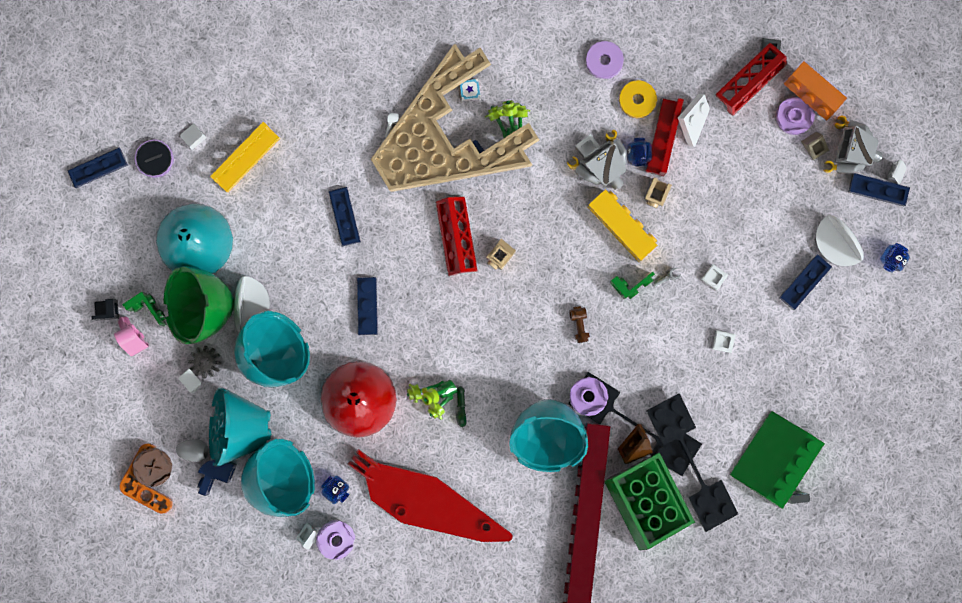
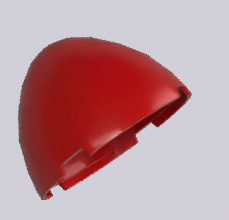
M356 361L337 367L326 378L321 390L320 402L323 415L333 429L346 436L360 438L378 433L389 423L396 408L397 398L392 380L380 367L368 362ZM350 393H357V395L353 397ZM348 398L351 400V405L347 402ZM360 398V402L355 405V400Z

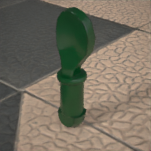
M462 386L457 388V407H459V411L456 415V420L460 427H465L467 423L465 389Z

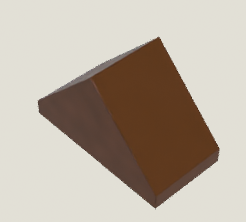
M637 424L618 447V451L625 464L653 453L649 438L641 424Z

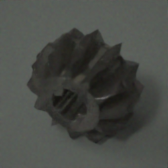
M204 346L202 351L200 347H197L196 351L198 354L193 352L190 354L194 357V360H188V363L194 364V366L190 367V370H196L195 376H200L202 373V378L206 379L207 375L214 377L213 370L216 372L220 371L216 364L221 365L222 361H216V359L221 355L219 353L214 355L215 348L209 350L208 346ZM207 358H208V360H207V362H209L208 366H206V365L202 366V364H204V363L201 362L202 359H207Z

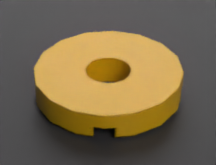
M641 80L631 81L626 84L619 96V104L622 111L629 117L636 119L648 116L654 110L657 103V95L654 88L649 83ZM641 95L643 102L641 104L634 103L633 96Z

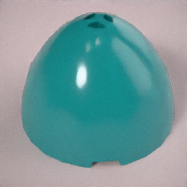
M191 203L179 206L165 216L157 231L156 244L162 261L171 271L188 266L214 274L229 259L232 251L233 235L228 221L220 212L204 204ZM191 234L190 238L186 240V236ZM178 235L182 236V241L178 238Z
M264 311L250 317L241 328L234 347L235 362L241 374L254 384L270 388L285 386L302 378L310 363V351L308 342L305 343L300 334L301 329L287 316L278 312Z
M544 399L531 404L519 415L511 431L509 446L511 453H514L518 462L525 467L541 472H559L563 467L569 465L573 467L582 461L588 450V437L580 417L574 410L560 401Z
M274 439L262 445L249 457L241 475L243 496L253 508L265 515L274 517L297 516L309 507L310 497L315 491L313 469L307 456L303 451H299L292 445L293 442L289 440Z

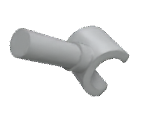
M672 268L666 276L657 280L654 284L658 286L668 280H676L681 274L674 277L672 271L677 268Z

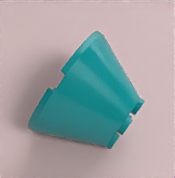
M217 388L211 405L215 407L214 417L210 416L209 453L210 458L216 462L213 463V466H221L250 454L264 445L267 440L271 439V428H268V422L271 418L270 410H265L226 388Z

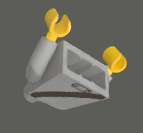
M842 115L837 118L844 123H835L834 125L837 129L844 128L835 162L838 164L835 165L832 161H826L824 164H830L832 169L823 171L831 173L833 170H837L840 173H854L863 170L865 166H871L873 161L878 163L882 159L883 154L877 151L878 139L873 137L868 126L852 120L849 122Z
M612 130L614 137H609L606 133L605 140L607 143L581 160L580 165L578 159L574 156L572 158L576 161V164L570 165L567 162V165L570 169H576L575 171L584 180L595 185L602 184L606 186L610 183L614 190L624 184L619 176L626 172L627 150L621 141L616 139V130Z

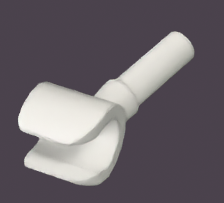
M398 113L388 115V127L384 138L391 132L393 124H397L399 121Z

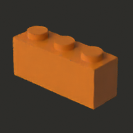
M805 61L784 82V85L790 91L795 93L826 121L847 99L846 96Z

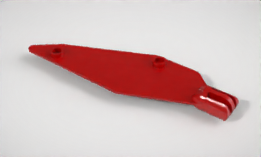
M360 449L356 451L359 456L353 455L352 457L354 462L349 461L347 463L366 478L371 501L403 524L480 542H509L513 538L511 532L435 476L377 463ZM489 524L490 528L486 530L483 528V525Z

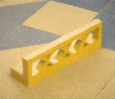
M262 122L210 177L228 193L280 138L266 123Z

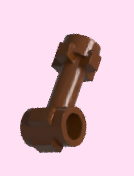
M581 306L573 307V309L569 310L571 321H576L578 334L574 335L575 340H577V343L589 342L588 338L590 335L585 333L583 319H587L586 308H581Z

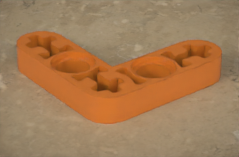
M144 444L139 448L120 483V490L124 495L157 513H167L172 509L173 503L168 496L150 486H144L137 480H134L132 483L133 490H126L127 486H125V483H130L132 477H129V475L135 478L132 470L136 456L144 449L149 447L156 448L153 444ZM144 490H148L151 493L149 501H144L141 497ZM156 495H158L156 500L160 502L166 500L165 504L167 505V508H163L161 510V505L157 502L151 505V503L155 500Z

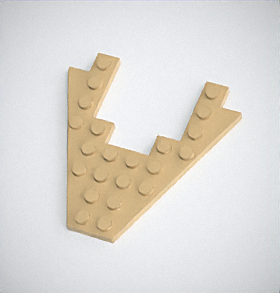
M454 44L371 158V161L391 192L532 166L524 150L540 140L529 123L479 154L471 139L453 148L437 120L453 111L443 95L491 65L481 48L464 57L457 45Z

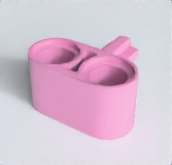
M120 317L118 324L121 330L114 334L118 344L130 356H134L149 347L148 342H145L143 339L145 338L144 335L130 323L129 318Z

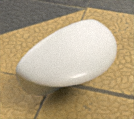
M827 215L820 222L816 232V242L819 251L828 261L839 266H852L863 260L864 254L858 239L842 220L834 215Z
M242 276L239 279L234 296L233 314L235 327L238 332H240L250 317L264 311H269L270 308L269 296L264 286L257 280Z

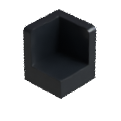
M105 299V301H96L94 303L95 316H91L92 320L119 319L117 299Z

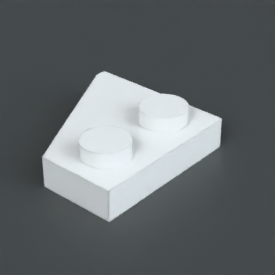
M698 94L678 117L688 146L694 147L710 110L704 94Z

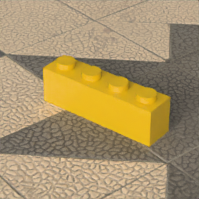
M605 189L587 208L627 251L640 262L658 246L655 243L657 240L651 233L647 234L642 229L644 226L638 219L634 220L629 215L631 212L625 205L621 206L616 201L618 198L612 191L608 192Z

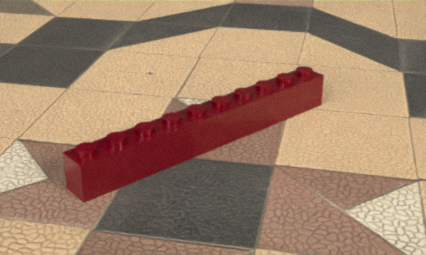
M586 423L585 430L588 437V450L582 459V465H578L577 477H580V483L575 486V496L578 497L577 504L573 505L572 516H576L575 524L571 523L570 535L574 536L573 543H569L568 555H571V563L567 562L566 574H569V580L564 584V594H567L566 602L562 603H591L611 426Z

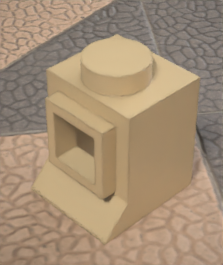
M654 177L644 198L648 201L647 205L658 208V205L662 207L672 185L663 183ZM654 188L662 191L659 200L651 197Z
M500 239L488 254L487 259L489 261L487 263L495 270L497 268L502 270L516 253V250L503 239ZM499 249L506 254L501 262L494 257Z

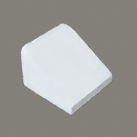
M194 123L180 135L192 150L207 138Z
M902 160L892 164L886 178L887 180L895 184L901 183L906 171V166Z
M190 369L179 377L181 383L190 393H195L201 386V381Z

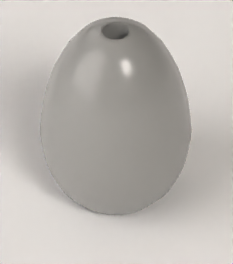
M185 440L176 447L177 455L186 461L200 462L208 456V445L202 440Z

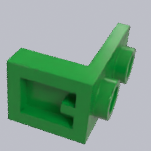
M651 272L631 290H628L627 287L629 285L622 277L619 279L616 276L610 283L623 299L628 297L631 300L639 293L637 289L640 286L646 287L654 281L652 277L655 273Z
M140 292L122 304L126 311L137 312L144 307L143 304L145 303L160 326L167 325L164 321L166 316L160 309L157 310L154 305L156 301L150 293Z

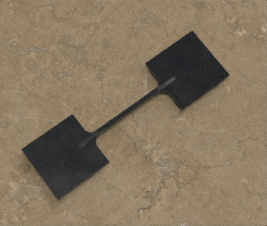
M587 372L584 378L591 377L601 381L608 393V400L604 409L596 415L587 417L601 424L609 412H614L637 426L636 422L614 409V402L619 396L620 391ZM586 391L583 398L586 402H591L594 399V394L591 391ZM643 428L647 434L656 439V445L650 456L660 453L666 466L680 476H683L690 462L680 441L675 439L662 445L658 436ZM685 434L683 440L693 459L702 443Z
M680 393L646 410L662 445L675 439L680 441L701 484V490L688 498L704 531L707 532L738 515L723 481L719 480L710 486L705 485L685 445L684 435L695 429L696 426Z

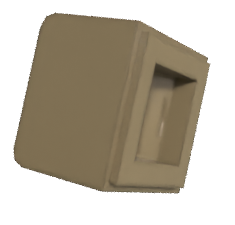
M818 132L801 141L812 160L829 151L824 136Z

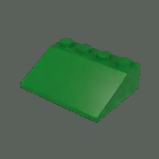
M771 411L730 473V476L778 508L783 509L825 443Z
M660 453L605 480V484L639 551L649 550L695 523Z

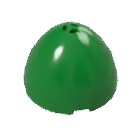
M184 266L174 269L167 279L163 303L167 305L168 316L165 318L172 335L182 344H194L215 335L231 317L234 307L232 293L228 286L212 273L196 267Z

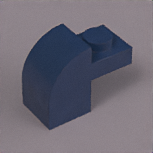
M215 460L203 464L198 473L205 476L201 477L197 488H200L198 494L203 496L209 495L215 479L224 483H230L237 464L229 462L221 466H213V463H216Z

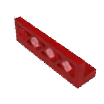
M769 43L715 94L716 97L727 106V111L732 116L735 115L787 65V56ZM770 50L777 55L773 60H764V55ZM754 65H762V70L759 73H751V68ZM740 78H749V82L746 85L737 86V81ZM735 90V95L730 100L723 96L726 91Z
M663 98L646 173L663 177L666 175L679 123L678 117L681 114L684 99L678 98L677 101Z
M447 197L436 201L448 276L478 271L465 197ZM454 202H459V212L455 209ZM459 220L463 223V230L458 227ZM462 239L466 242V249L462 247ZM465 258L469 260L470 268H465Z

